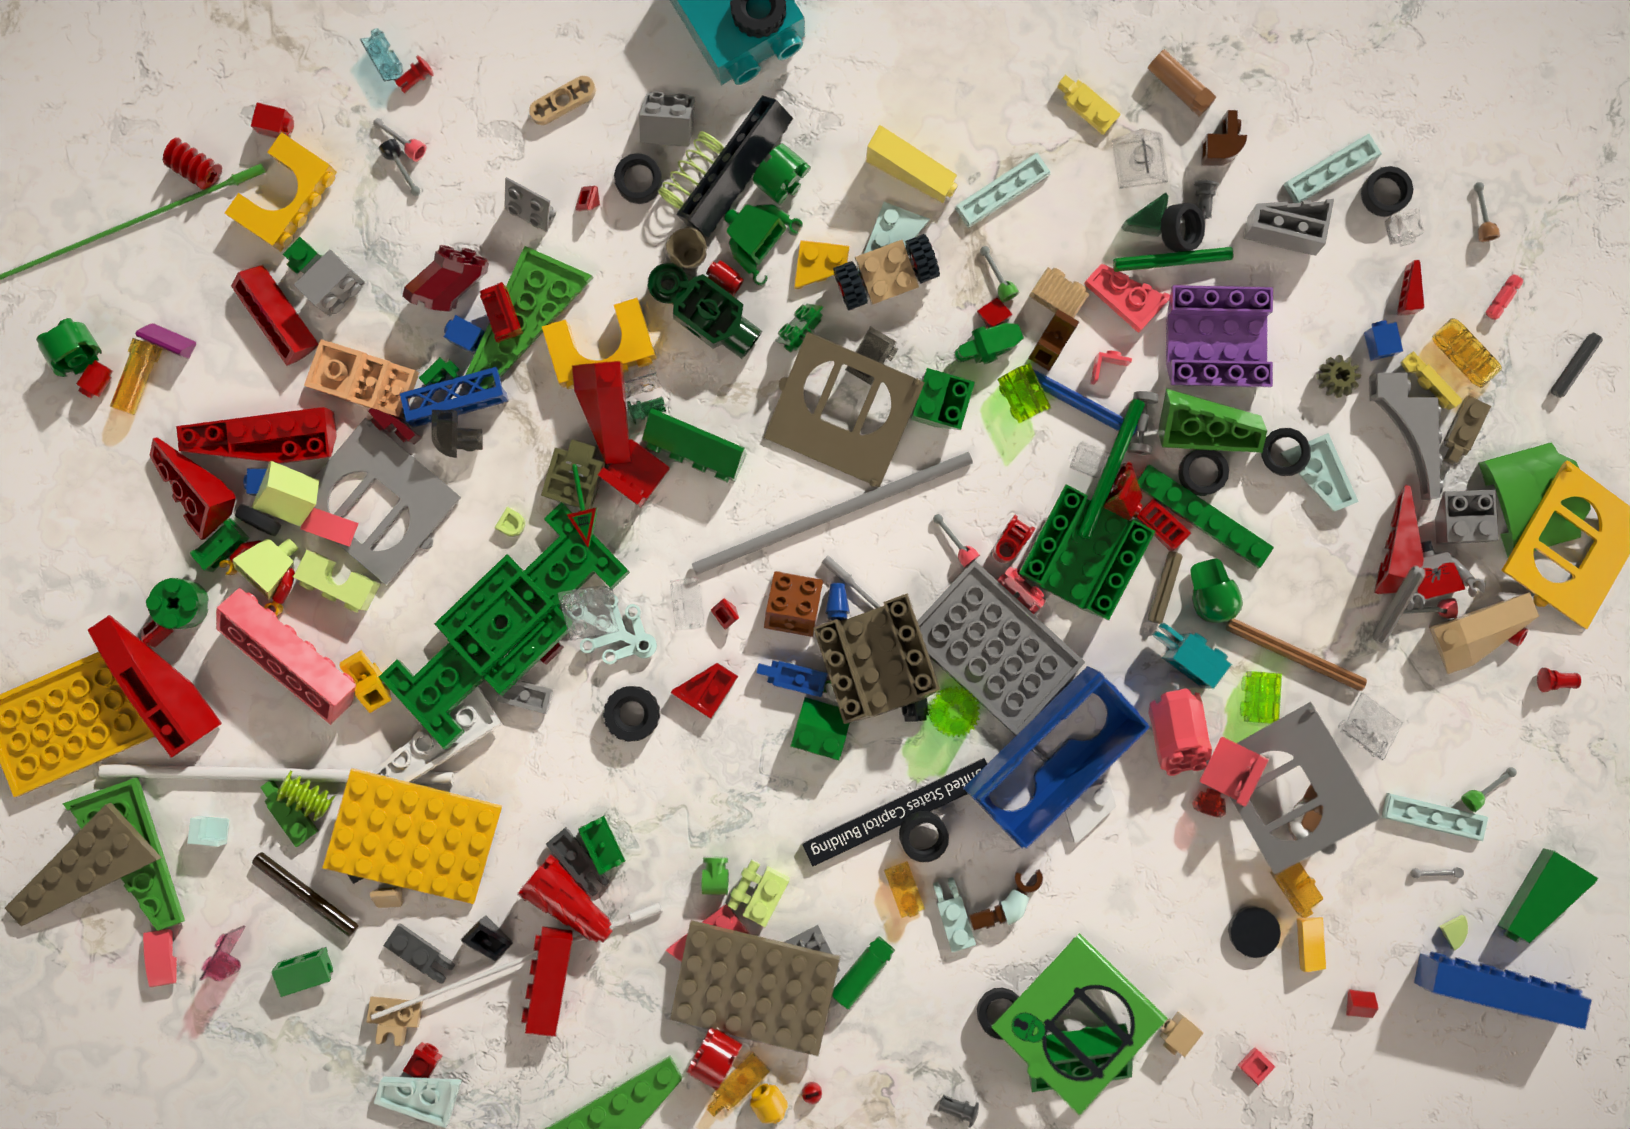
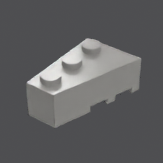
M1326 199L1323 202L1305 200L1302 203L1288 204V202L1257 203L1248 215L1244 239L1316 256L1326 244L1334 199Z

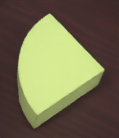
M1460 915L1439 926L1452 950L1455 951L1464 943L1468 933V923L1465 916Z

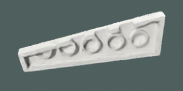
M478 685L449 713L465 732L447 750L443 749L431 734L423 728L372 773L412 783L501 726L502 723Z

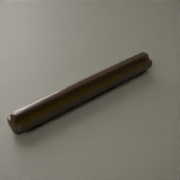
M260 852L252 860L254 866L344 934L352 936L359 927L356 922L266 854Z

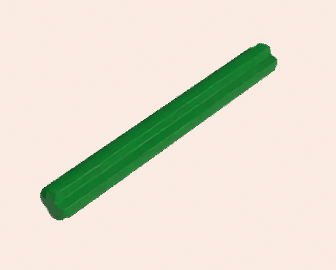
M1232 247L1123 257L1113 259V269L1115 272L1229 261L1233 259L1234 254Z

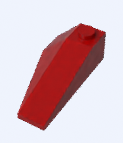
M613 361L572 365L575 394L605 463L631 462L623 362Z
M158 437L153 438L149 454L163 481L170 482L174 493L172 495L176 503L181 502L187 512L183 515L187 524L201 540L206 539L232 515L236 501L233 491L228 489L220 479Z
M1126 461L1122 464L1104 505V508L1126 520H1130L1132 517L1136 518L1143 506L1140 504L1143 496L1131 462Z
M1408 485L1404 486L1397 498L1391 521V527H1394L1395 530H1391L1388 540H1386L1385 549H1389V551L1386 553L1383 563H1380L1374 591L1376 594L1397 593L1411 567L1417 566L1422 568L1424 557L1411 486Z

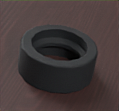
M641 153L629 154L621 159L614 173L615 185L621 196L628 202L635 204L648 203L655 199L659 194L658 189L663 183L660 168L655 160ZM643 165L650 169L653 181L649 189L636 193L626 187L624 176L629 168Z
M1381 167L1373 172L1363 183L1361 190L1362 203L1374 215L1382 217L1392 216L1405 208L1412 199L1414 190L1412 180L1405 171L1398 167ZM1379 179H1391L1400 188V199L1394 205H1385L1375 197L1373 187Z
M1174 204L1164 211L1160 230L1165 246L1171 251L1183 252L1197 249L1202 243L1205 234V222L1201 210L1195 204ZM1182 216L1186 226L1184 239L1180 232V220Z
M1279 428L1272 431L1266 437L1261 457L1265 466L1272 473L1280 476H1292L1300 473L1307 466L1311 457V447L1307 438L1300 431L1293 428ZM1289 437L1295 439L1301 447L1299 460L1289 467L1277 465L1271 457L1273 444L1281 438Z
M1195 449L1182 459L1179 465L1178 476L1183 487L1197 496H1206L1216 493L1224 487L1229 477V466L1225 457L1217 450ZM1201 457L1211 459L1218 469V477L1215 482L1205 487L1195 484L1189 475L1190 465L1194 460Z
M917 811L910 814L902 822L899 829V840L905 853L911 859L918 862H931L938 859L946 851L949 844V833L944 822L936 814L929 811ZM922 823L934 825L938 831L937 842L925 850L914 848L909 840L911 830Z
M1003 987L993 988L986 992L979 1000L977 1006L978 1021L984 1032L990 1037L999 1040L1003 1039L991 1028L992 1025L987 1019L988 1006L996 999L1004 998L1014 1003L1019 998L1015 992Z

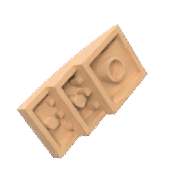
M320 339L304 386L404 419L405 414L400 393L414 390L419 372L364 352Z

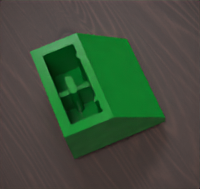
M927 368L923 378L925 383L916 402L911 420L933 427L961 430L975 382Z

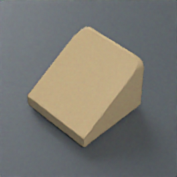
M400 887L377 888L370 893V898L378 908L401 907L403 904L402 888Z

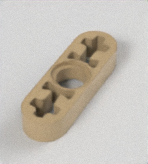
M579 76L535 100L529 108L533 121L539 125H546L590 101L596 94L594 82L588 76ZM582 84L588 87V92L585 94L583 91H580V85ZM572 89L574 93H576V100H574L573 95L570 92V90ZM567 95L570 99L569 103L566 106L557 105L556 99L558 96ZM550 101L552 102V105H553V107H554L555 110H556V111H554V112L552 111V109H551V107H550V105H549V103H548V102H550ZM541 107L543 110H545L544 117H541L538 114V108Z

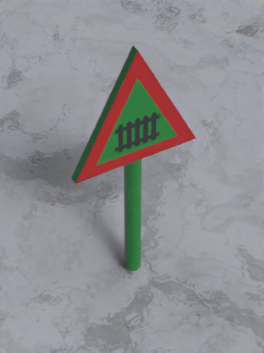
M573 464L572 470L580 511L567 514L587 547L590 548L598 507L585 510L577 465Z

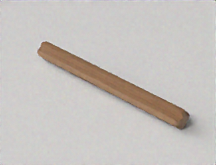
M1232 619L1226 624L1225 629L1353 689L1363 691L1367 684L1366 678L1237 619Z

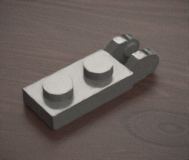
M567 827L546 843V846L576 882H580L590 895L594 896L597 894L596 887L585 877L590 872L604 886L610 883L604 873L599 875L590 854Z
M400 923L397 924L383 945L423 974H427L437 983L443 984L446 977L432 967L435 960L442 967L450 971L455 967V963L441 954L439 949Z

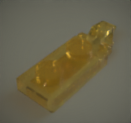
M752 1051L724 1079L718 1090L712 1093L715 1099L708 1105L707 1110L715 1117L723 1108L727 1111L732 1107L734 1108L770 1072V1069Z

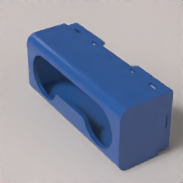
M1087 666L977 773L963 789L1021 848L1025 847L1027 849L1150 726L1100 671ZM1092 693L1100 697L1107 712L1103 729L1095 737L1088 740H1067L1034 773L1035 791L1031 800L1025 806L1011 811L995 806L989 794L1023 761V757L1061 720H1065Z

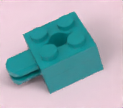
M1161 623L1159 625L1160 630L1175 640L1173 642L1159 631L1153 633L1154 638L1169 648L1162 659L1201 688L1214 689L1232 665L1226 660L1228 656L1217 648L1213 650L1206 645L1208 641L1198 633L1179 634L1167 624Z

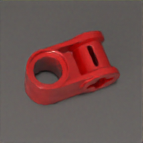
M1014 514L993 548L994 558L1000 563H1007L1013 560L1036 528L1027 526L1018 520V516ZM1000 545L1010 547V557H1004L1000 554Z

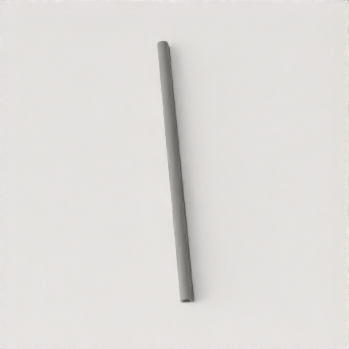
M966 452L692 563L694 572L698 575L973 463L969 452Z

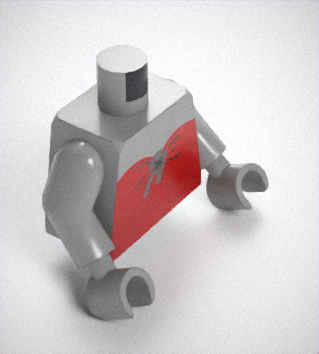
M1431 540L1421 542L1424 557L1422 568L1426 570L1422 584L1419 585L1406 607L1408 610H1413L1414 603L1422 610L1426 602L1425 599L1465 590V586H1469L1468 594L1471 597H1475L1477 594L1475 588L1480 589L1484 593L1486 588L1485 582L1481 579H1475L1467 568L1454 556H1451L1449 552L1435 554Z

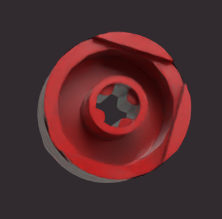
M710 1027L686 1072L717 1091L727 1076L735 1059L734 1057H737L742 1043Z

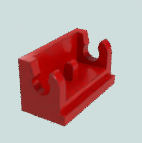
M503 282L481 290L480 298L496 342L499 343L523 334L508 289Z

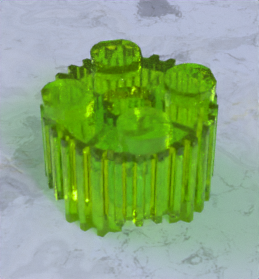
M948 686L938 691L939 694H934L935 698H931L932 703H929L931 708L928 709V716L930 722L933 723L932 726L936 727V730L940 731L941 734H945L948 737H955V735L957 737H960V735L965 736V732L970 733L971 729H975L974 725H978L976 721L980 720L978 717L980 715V712H978L980 707L977 706L979 702L975 701L976 697L972 696L973 693L968 692L969 690L962 687L958 688L957 686H953V688ZM956 704L958 705L957 710L960 712V715L958 717L954 716L951 719L948 709Z

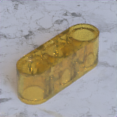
M1451 318L1433 334L1432 339L1434 343L1477 387L1483 388L1502 370L1500 363L1457 319Z

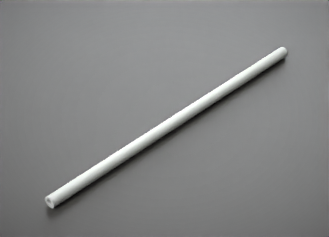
M101 764L99 776L284 781L291 770L292 780L300 775L301 781L347 782L350 770ZM362 770V771H366V772L372 773L374 770ZM427 772L412 783L453 785L454 773Z

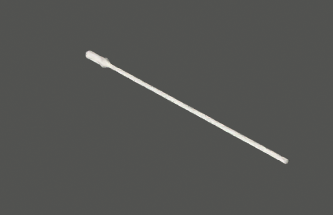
M657 903L639 911L630 912L622 920L612 923L609 928L613 929L623 924L634 925L636 922L663 912L661 905ZM582 935L572 938V944L586 938ZM538 952L372 1014L371 1019L374 1020L537 958Z

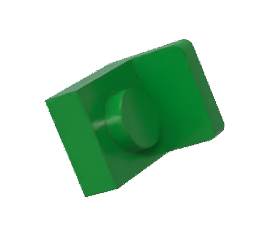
M439 357L419 379L428 386L445 381L447 373L453 378L460 377L457 374L460 369L450 359L445 362Z

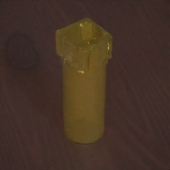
M132 338L127 351L130 354L110 407L135 415L155 362H158L162 349L150 343Z

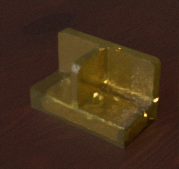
M1298 862L1276 875L1272 871L1270 872L1297 915L1304 919L1312 915L1313 911L1311 908L1321 902L1323 896L1315 886V879L1307 874L1301 863Z

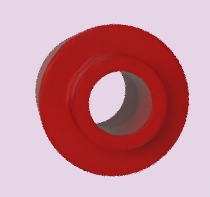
M721 260L718 263L713 262L706 271L709 279L732 296L737 293L744 282L739 272Z
M95 360L92 365L89 364L77 381L76 384L80 386L78 391L91 399L94 395L100 397L112 379L110 375L113 370Z

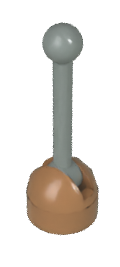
M1477 182L1474 185V190L1478 193L1484 221L1478 229V237L1480 242H1488L1499 238L1500 232L1495 223L1489 222L1483 195L1484 184Z

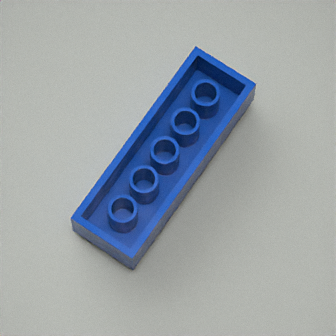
M1430 951L1429 955L1420 953L1414 979L1415 984L1434 994L1586 1030L1592 999L1582 995V990L1573 988L1565 983L1557 981L1552 983L1533 975L1527 977L1519 972L1508 969L1502 971L1494 966L1483 963L1477 965L1469 960L1458 957L1452 959L1444 954Z

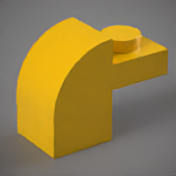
M362 650L339 662L340 669L353 678L356 685L355 696L369 713L392 701L390 689L379 678L382 672L376 663H371Z

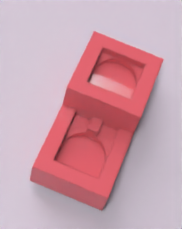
M313 508L300 529L350 547L359 523Z
M163 929L143 933L144 960L149 987L176 983L177 958L172 956L173 931Z

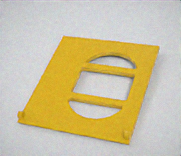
M1565 461L1501 571L1534 593L1533 602L1536 606L1545 607L1549 604L1582 628L1588 629L1630 555V506L1570 461ZM1569 497H1580L1589 502L1597 514L1599 531L1561 505V501ZM1554 511L1594 540L1579 568L1539 541V537ZM1534 548L1570 573L1572 578L1561 583H1554L1545 579L1535 565Z

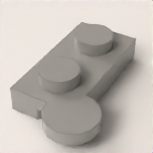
M518 680L503 696L498 695L497 701L547 714L554 689Z

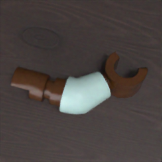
M1040 869L1035 872L1036 882L1031 886L1024 885L1021 882V874L1016 872L1014 877L1017 888L1016 890H1011L1007 898L1001 901V905L994 906L995 910L992 911L988 908L969 915L973 929L995 927L994 923L997 922L1000 925L1004 923L1010 925L1019 921L1024 916L1030 899L1027 896L1028 893L1038 890L1042 885L1043 875Z

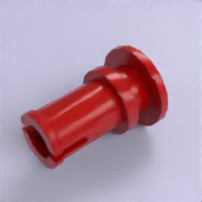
M419 55L416 56L418 62L416 64L412 63L409 70L394 80L404 93L420 80L424 81L427 74L432 77L434 76L430 65Z
M1541 668L1537 674V685L1541 692H1549L1559 688L1577 689L1581 686V676L1578 673H1559L1557 670Z

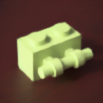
M751 860L748 867L743 869L741 873L742 878L737 888H733L730 894L732 898L728 906L737 910L740 902H744L747 906L743 916L766 927L790 878L767 866L764 874L761 876L756 873L760 864ZM751 881L758 884L752 896L746 894Z

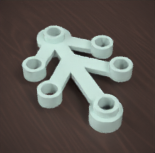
M608 593L603 597V604L608 608L613 624L589 613L587 607L582 603L575 602L568 607L567 616L571 621L575 623L584 621L608 633L594 639H583L580 642V649L584 653H592L596 648L620 640L631 645L616 651L612 649L605 650L602 659L606 664L612 665L617 660L634 654L640 658H649L655 653L657 649L656 640L652 635L645 633L640 618L641 610L637 605L630 604L625 609L626 616L632 621L635 635L626 631L618 608V597L613 593ZM610 596L615 598V603L611 606L606 603L607 598ZM634 607L638 613L636 616L631 617L628 612L630 608ZM575 608L581 609V615L578 617H574L572 614ZM586 641L592 643V648L588 651L583 647ZM642 641H647L649 644L646 650H641L639 647ZM609 652H613L615 655L614 660L611 662L606 660V654Z

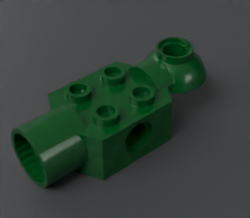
M673 263L657 265L651 271L647 285L649 292L655 300L674 305L673 319L713 349L724 345L741 359L746 356L760 337L762 330L742 316L743 303L704 274L696 276L688 282L684 270ZM666 279H670L675 283V286L670 290L663 289L661 286L662 282Z

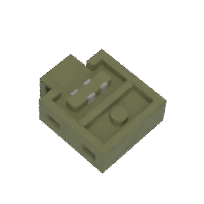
M571 439L568 450L555 448L541 496L579 507L572 465L576 464L585 510L592 509L601 481L598 473L603 467L605 468L606 464L595 459L598 446Z

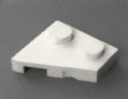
M1108 781L1090 786L1064 811L1074 843L1082 840L1116 807Z

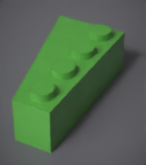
M1166 389L1158 435L1164 448L1262 453L1267 429L1261 415Z

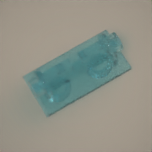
M375 28L370 32L371 37L361 38L360 41L383 81L396 80L403 75V64L399 61L393 50H388L390 44L385 37V33L380 31L379 28Z

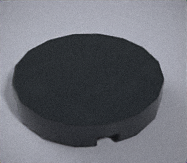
M1248 906L1240 909L1231 918L1228 928L1229 939L1233 946L1243 955L1252 958L1265 957L1273 952L1279 944L1281 936L1280 925L1275 916L1265 908L1258 906Z

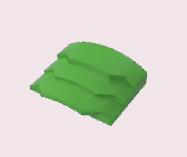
M1552 442L1479 462L1485 486L1493 484L1495 486L1508 532L1500 535L1507 558H1509L1562 464L1568 460L1579 468L1575 460L1559 454ZM1569 497L1561 501V505L1583 521L1591 510L1590 503L1580 497ZM1554 511L1542 531L1539 541L1550 547L1581 538V530Z

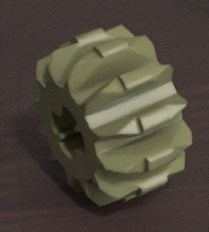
M1342 355L1336 356L1335 359L1329 357L1326 359V364L1319 366V370L1322 373L1318 374L1316 378L1323 380L1319 388L1326 387V395L1329 396L1334 392L1335 398H1340L1343 394L1346 396L1352 394V389L1359 387L1356 380L1360 379L1362 375L1355 373L1359 365H1350L1352 358L1349 357L1344 360ZM1340 373L1342 378L1338 380L1335 375Z

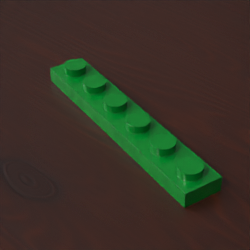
M1148 464L1137 479L1141 491L1255 567L1261 568L1274 549L1272 545L1152 465Z

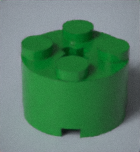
M783 143L776 146L769 153L772 157L767 162L764 160L761 162L752 179L754 184L778 205L786 199L788 194L793 196L801 187L800 179L805 177L811 169L810 165Z
M71 318L61 320L58 326L48 332L41 333L36 338L40 352L54 374L60 377H67L66 373L74 372L75 375L83 373L89 364L92 365L95 360H99L97 357L98 353H102L87 326L81 322H73Z
M169 578L154 586L149 597L146 599V606L152 619L160 626L169 629H188L196 627L205 619L208 613L209 598L206 590L197 582Z

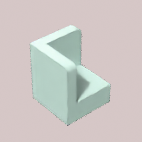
M209 816L190 818L187 844L207 846L227 844L229 819Z

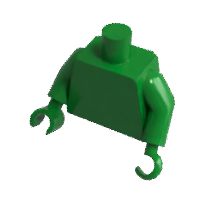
M747 204L739 213L734 209H730L724 218L725 222L730 224L726 233L731 237L729 246L733 258L748 274H753V281L757 285L765 284L768 278L765 275L762 282L756 280L759 271L756 269L757 265L763 261L786 229L791 235L795 236L799 233L792 229V224L795 223L800 227L803 226L800 219L794 218L791 220L787 213L773 204H762L755 207Z

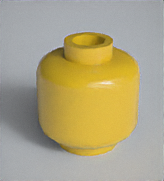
M762 1084L755 1088L751 1094L750 1107L760 1122L765 1124L780 1122L785 1116L788 1103L778 1087L771 1084Z

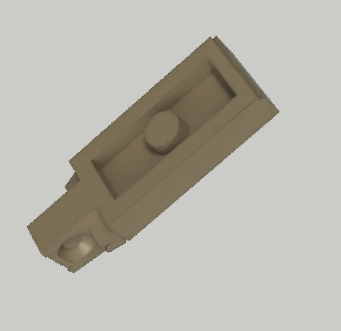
M1470 395L1464 398L1444 440L1446 441L1445 446L1449 449L1443 461L1451 465L1457 464L1462 455L1466 456L1490 411V405Z

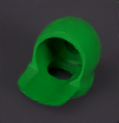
M1214 558L1194 564L1190 571L1194 587L1192 602L1197 615L1203 620L1212 623L1228 622L1236 618L1242 610V594L1235 581L1228 578L1221 560Z

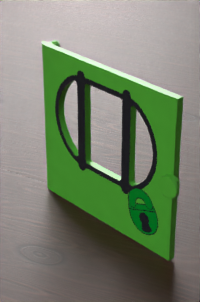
M1079 933L991 1028L1029 1065L1027 1071L1030 1077L1034 1079L1041 1077L1080 1116L1154 1033L1164 1025L1168 1018ZM1098 989L1107 991L1124 1004L1130 1018L1129 1035L1085 994L1086 990ZM1075 999H1079L1122 1041V1045L1101 1068H1098L1054 1024ZM1048 1031L1092 1073L1091 1076L1074 1077L1068 1075L1053 1063L1046 1046Z

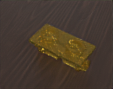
M908 861L885 869L884 872L901 918L906 916L913 917L918 915L919 911L925 910Z

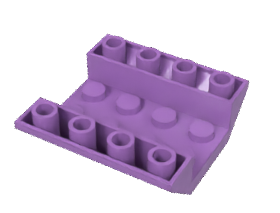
M1173 285L1166 315V368L1170 384L1177 386L1273 387V362H1267V316L1273 312V287Z

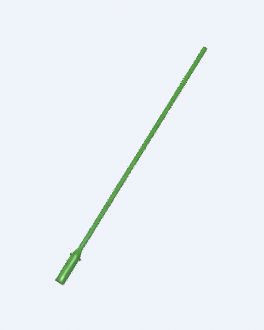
M258 164L237 174H232L230 178L222 183L0 274V280L229 185L238 186L242 182L266 173L262 164Z

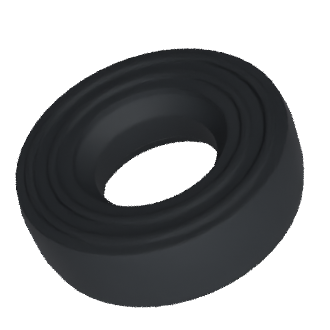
M241 504L235 512V516L238 519L271 536H276L282 525L279 522L249 506Z

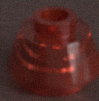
M1207 788L1206 792L1200 791L1193 800L1192 805L1194 810L1222 818L1226 815V800L1221 797V792Z

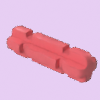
M1513 274L1508 278L1505 286L1501 288L1493 300L1492 306L1490 305L1487 309L1486 315L1493 320L1500 318L1504 312L1503 309L1508 306L1517 293L1516 290L1523 284L1521 277Z

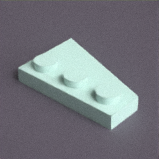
M884 202L864 253L899 240H903L904 245H906L905 241L916 237L929 223L930 219Z
M1329 433L1308 441L1311 447V457L1307 466L1298 474L1333 512L1359 502ZM1298 445L1280 454L1290 465H1294L1301 456V447Z
M383 1077L379 1083L374 1104L446 1128L452 1115L462 1079Z

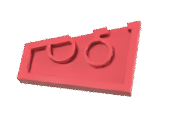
M1102 263L1083 283L1138 333L1170 299V294L1165 292L1162 294L1153 290L1152 286L1146 283L1140 284L1129 279L1128 275L1120 271L1115 272L1113 268Z

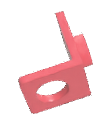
M1117 351L1099 352L1095 356L1090 384H1095L1098 381L1101 362L1128 366L1132 362V358L1123 357Z

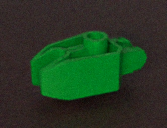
M1004 323L988 329L983 326L971 332L972 336L967 342L956 349L954 358L960 363L974 359L976 363L983 362L984 365L998 359L997 356L1009 352L1024 339L1019 324Z

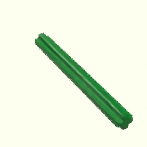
M1133 399L1126 412L1079 528L1078 535L1082 538L1090 539L1092 537L1145 406V403L1141 400Z

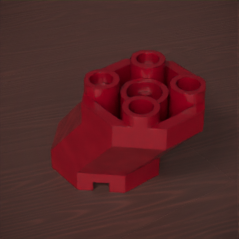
M439 245L438 251H435L434 261L404 287L402 297L415 305H418V301L425 303L424 308L430 310L450 312L452 308L456 309L458 299L487 273L488 259L476 256L477 252L469 248H462L461 251H458L447 245Z

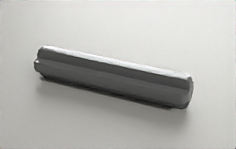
M1591 333L1587 336L1552 387L1551 393L1561 398L1567 394L1602 343L1603 338L1600 335Z

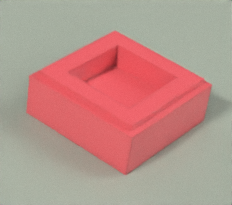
M1255 1047L1238 1064L1257 1085L1275 1068Z

